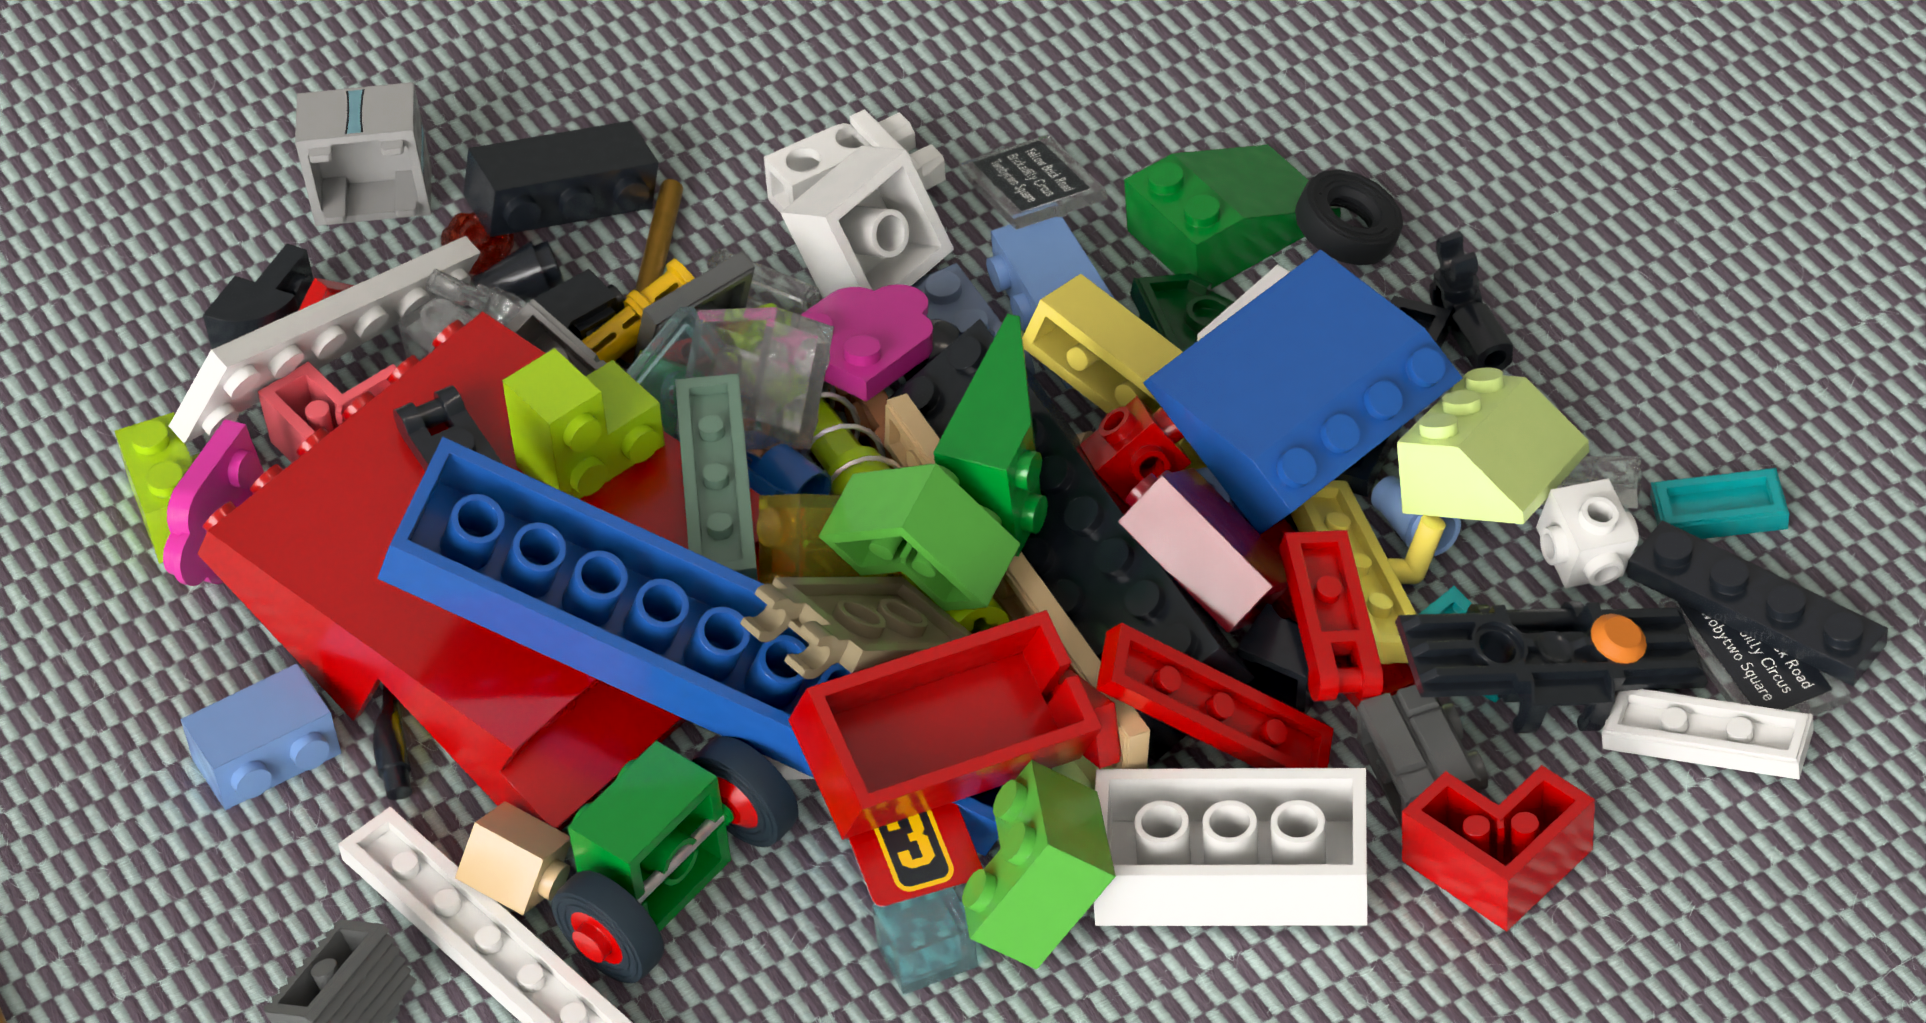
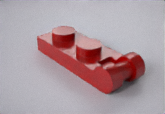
M1348 531L1285 533L1279 549L1309 669L1308 688L1312 700L1333 701L1341 693H1354L1357 699H1369L1381 695L1383 691L1382 666ZM1350 655L1352 667H1337L1334 656Z

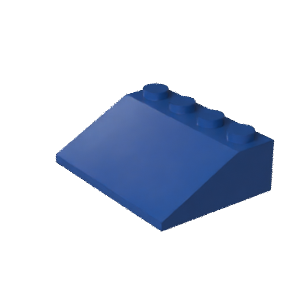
M1320 249L1150 376L1143 384L1259 534H1262L1305 503L1462 380L1463 377L1422 325Z

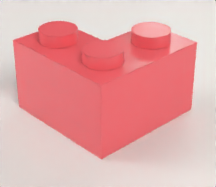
M309 361L289 375L257 391L270 442L293 463L299 458L296 453L299 446L315 431L324 427L329 433L345 421L342 417L343 412L359 396L370 391L376 397L391 385L387 378L397 367L392 364L342 394Z

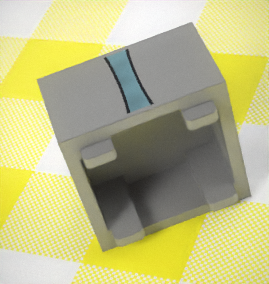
M414 82L297 93L295 143L315 226L431 215L432 166Z

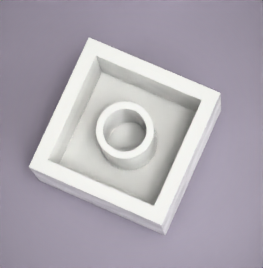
M860 146L780 212L823 299L832 292L847 287H863L875 291L880 287L894 284L912 286L954 250L906 149Z

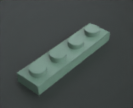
M739 373L676 379L689 550L758 581Z

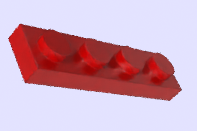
M1120 623L1106 631L1096 690L1255 768H1328L1334 728L1124 623Z

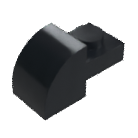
M286 243L255 282L237 276L232 278L203 314L212 349L299 310L314 280L306 249Z

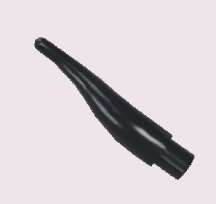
M383 684L382 706L374 725L372 742L378 775L384 782L387 798L390 800H401L407 798L412 793L409 778L411 767L404 737L400 701Z

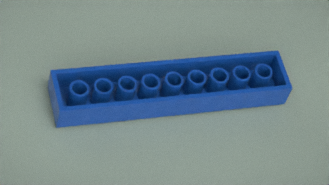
M442 437L389 545L377 578L716 734L738 739L753 747L762 755L813 778L814 776L788 719L807 688L851 674L840 663H835L820 676L814 679H804L786 664L784 660L787 654L803 652L809 646L807 641L789 627L774 640L761 642L740 624L743 617H755L766 608L767 604L755 595L757 588L764 585L763 583L445 437ZM1002 786L952 802L958 805L976 852L983 856H986L999 838L993 806Z

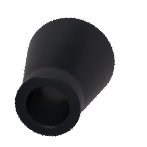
M531 240L484 272L472 276L475 288L485 309L495 305L534 299L564 282L548 240L536 245Z

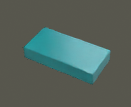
M1777 468L1651 482L1650 499L1657 526L1663 520L1700 539L1784 530L1789 527L1790 514Z

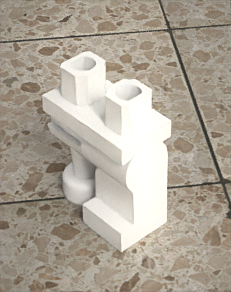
M864 109L850 116V124L834 125L764 156L768 200L779 212L783 211L860 146L906 149L907 152L916 148L915 132L912 129L911 123L900 112L877 122ZM932 144L909 154L926 190L946 180L943 155Z

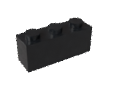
M632 121L468 148L463 195L489 237L652 209L659 162Z

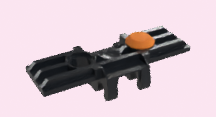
M1580 601L1564 602L1560 608L1507 610L1505 605H1493L1490 608L1488 604H1471L1466 613L1399 615L1395 621L1417 690L1421 697L1498 695V698H1502L1504 703L1519 702V712L1512 723L1515 734L1535 733L1540 728L1547 711L1552 706L1584 705V710L1577 719V726L1580 731H1600L1604 727L1606 719H1608L1615 703V691L1705 688L1708 683L1680 607L1601 609L1599 602H1587L1584 606Z

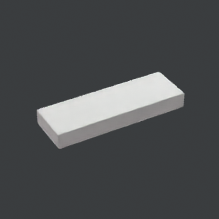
M1647 689L1615 691V703L1602 731L1603 749L1800 779L1814 730L1813 714Z

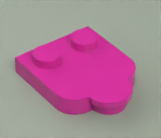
M901 284L883 286L875 291L863 287H847L836 290L771 335V354L867 402L928 358L932 353L933 325L927 317L928 298L918 288Z
M224 419L171 494L167 508V523L171 534L164 547L163 563L166 571L169 574L175 575L177 581L182 584L196 586L203 581L217 585L224 583L197 553L207 533L203 528L206 520L225 503L232 501L238 507L252 496L253 493L250 491V487L264 473L246 424Z

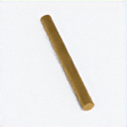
M673 179L664 180L660 185L635 290L639 292L653 283L664 272L683 193L682 184ZM636 345L623 354L621 359L625 362L633 363Z

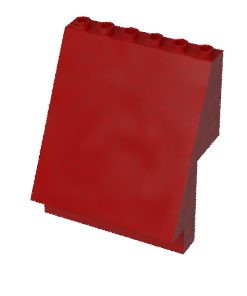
M482 311L466 325L459 319L448 325L432 342V346L435 349L421 361L415 355L404 360L387 378L391 385L376 397L370 391L359 396L343 412L342 417L345 421L329 433L322 427L310 435L296 451L299 458L283 470L279 464H275L266 470L250 487L253 495L238 507L232 501H229L216 510L203 525L207 533L197 554L353 721L364 712L377 687L382 682L497 806L506 801L562 831L573 821L581 807L595 801L617 779L619 772L625 764L633 759H638L655 741L662 743L687 720L377 579L389 545L425 474L424 469L397 428L393 416L394 409L410 402L414 403L417 407L433 400V393L435 391L453 385L459 392L467 412L501 462L523 473L516 466L502 380L546 353ZM445 423L428 429L432 436L448 429ZM663 431L665 445L656 450L650 458L641 463L634 464L604 483L598 491L584 496L580 500L689 549L680 441ZM750 488L758 582L772 584L775 577H809L772 538L788 513Z

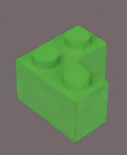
M936 463L852 474L818 536L859 575L903 572L944 611L986 608L1020 546V543L1001 526L1002 521L995 512L979 505L959 486L960 481L952 471Z
M1031 760L1015 780H1009L1001 787L995 798L993 813L1001 849L984 869H979L971 875L963 891L962 903L965 909L970 939L1037 970L1116 875L1098 792Z

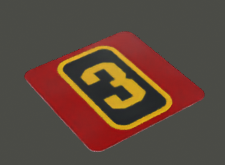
M949 803L848 838L872 901L880 907L965 884L975 871L983 869L960 809L954 803Z

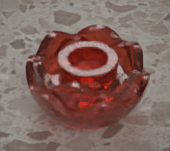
M474 212L456 214L450 221L449 226L441 234L442 246L466 236L481 252L469 271V274L473 275L484 272L511 254L514 246L513 233L489 237Z

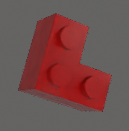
M1543 765L1534 771L1499 805L1445 771L1402 811V862L1507 932L1593 850L1595 799Z

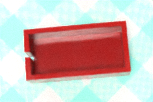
M1047 610L854 672L805 690L788 721L842 840L1002 786L1009 780H1015L1031 760L1051 769L1082 757L1103 727L1078 675L1066 678L1049 703L1046 704L1043 696L1051 693L1072 663Z

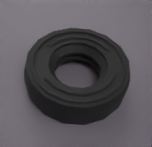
M1340 169L1322 171L1312 177L1303 189L1295 209L1297 225L1310 243L1340 262L1358 266L1376 264L1387 257L1396 245L1403 228L1401 209L1385 189L1378 183L1358 173ZM1330 207L1345 208L1357 214L1364 220L1368 228L1355 227L1342 221L1334 214Z

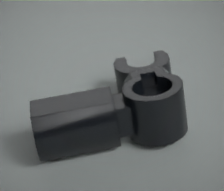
M1461 231L1438 238L1436 241V251L1440 268L1434 273L1433 282L1429 286L1431 304L1452 310L1451 333L1474 369H1505L1513 360V344L1488 305L1482 301L1479 279L1476 276L1478 272L1476 254L1474 252L1464 253L1463 234Z

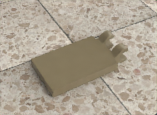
M775 577L772 584H764L758 587L755 595L767 604L766 608L755 617H743L740 623L761 642L774 640L789 627L807 641L809 646L803 652L787 654L784 660L786 664L804 679H814L820 676L835 663H840L850 673H854L972 634L903 577Z

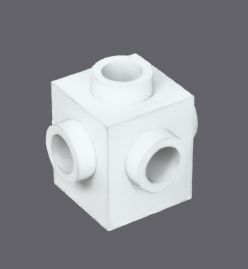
M1609 478L1551 489L1536 526L1540 535L1542 554L1549 565L1555 566L1565 588L1589 583L1594 586H1601L1619 577H1623L1628 566V560L1631 558L1639 541L1636 521L1630 512H1625Z

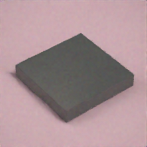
M743 250L643 309L632 366H634L640 349L655 355L654 346L712 331L714 320L745 311L755 265Z

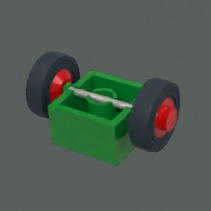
M727 736L714 738L691 761L660 742L655 741L638 759H633L625 764L619 772L617 779L595 801L581 807L572 823L568 826L577 874L572 876L552 899V912L561 932L574 949L603 974L623 983L639 981L658 964L663 956L664 943L660 931L732 860L727 831L750 845L757 847L772 846L793 827L798 818V804L792 789L782 774L766 757L738 739Z

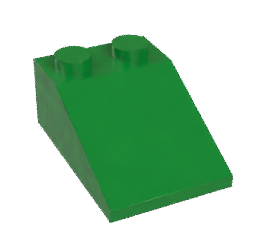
M1268 144L1172 153L1124 179L1127 231L1175 275L1191 273L1212 283L1211 289L1305 237L1297 225L1295 209L1300 195L1309 180ZM1331 206L1330 208L1334 214L1341 217V208Z
M1007 314L933 454L935 463L952 471L960 481L959 486L979 505L989 508L1000 517L1002 521L1001 526L1020 543L1015 554L1018 557L1030 533L1037 534L1043 526L1047 512V498L1041 495L1039 476L1042 457L1039 452H1036L1020 316Z

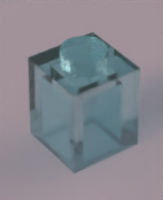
M953 887L885 907H880L876 904L872 905L878 948L903 995L978 967L976 943L969 938L964 905L962 900H959Z

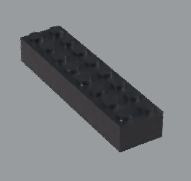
M979 319L888 399L907 393L939 439H941L992 344L996 333ZM1026 367L1036 452H1039L1042 457L1039 476L1041 495L1047 498V512L1040 531L1037 534L1030 533L1021 551L1100 661L1106 631L1120 623H1124L1247 685L1255 678L1206 610L1118 522L1130 508L1094 470L1080 447L1081 440ZM1135 709L1150 729L1148 756L1155 762L1188 735Z

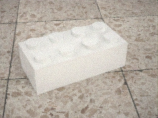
M1366 768L1096 769L1095 791L1098 792L1116 877L1094 902L1095 926L1367 925Z

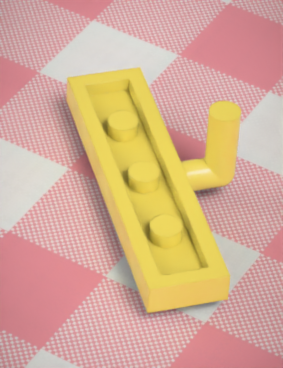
M1333 480L1290 514L1299 532L1348 531L1381 664L1408 663L1395 621L1399 615H1415L1416 612L1401 584H1418L1425 578L1446 524L1438 516L1423 515L1406 557L1387 558L1347 481Z

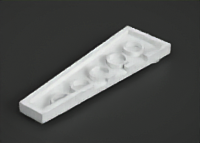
M466 236L461 237L212 349L169 427L184 444L204 433L212 437L224 419L236 421L239 413L260 402L257 391L289 375L309 361L316 369H319L404 320L413 318L440 300L447 302L457 297L470 283L471 277L468 273L481 252Z

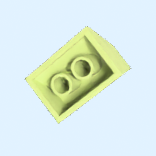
M1497 368L1470 370L1463 376L1462 380L1456 383L1397 442L1402 513L1524 524L1548 498L1550 490L1556 489L1589 453V440L1526 377L1505 376Z

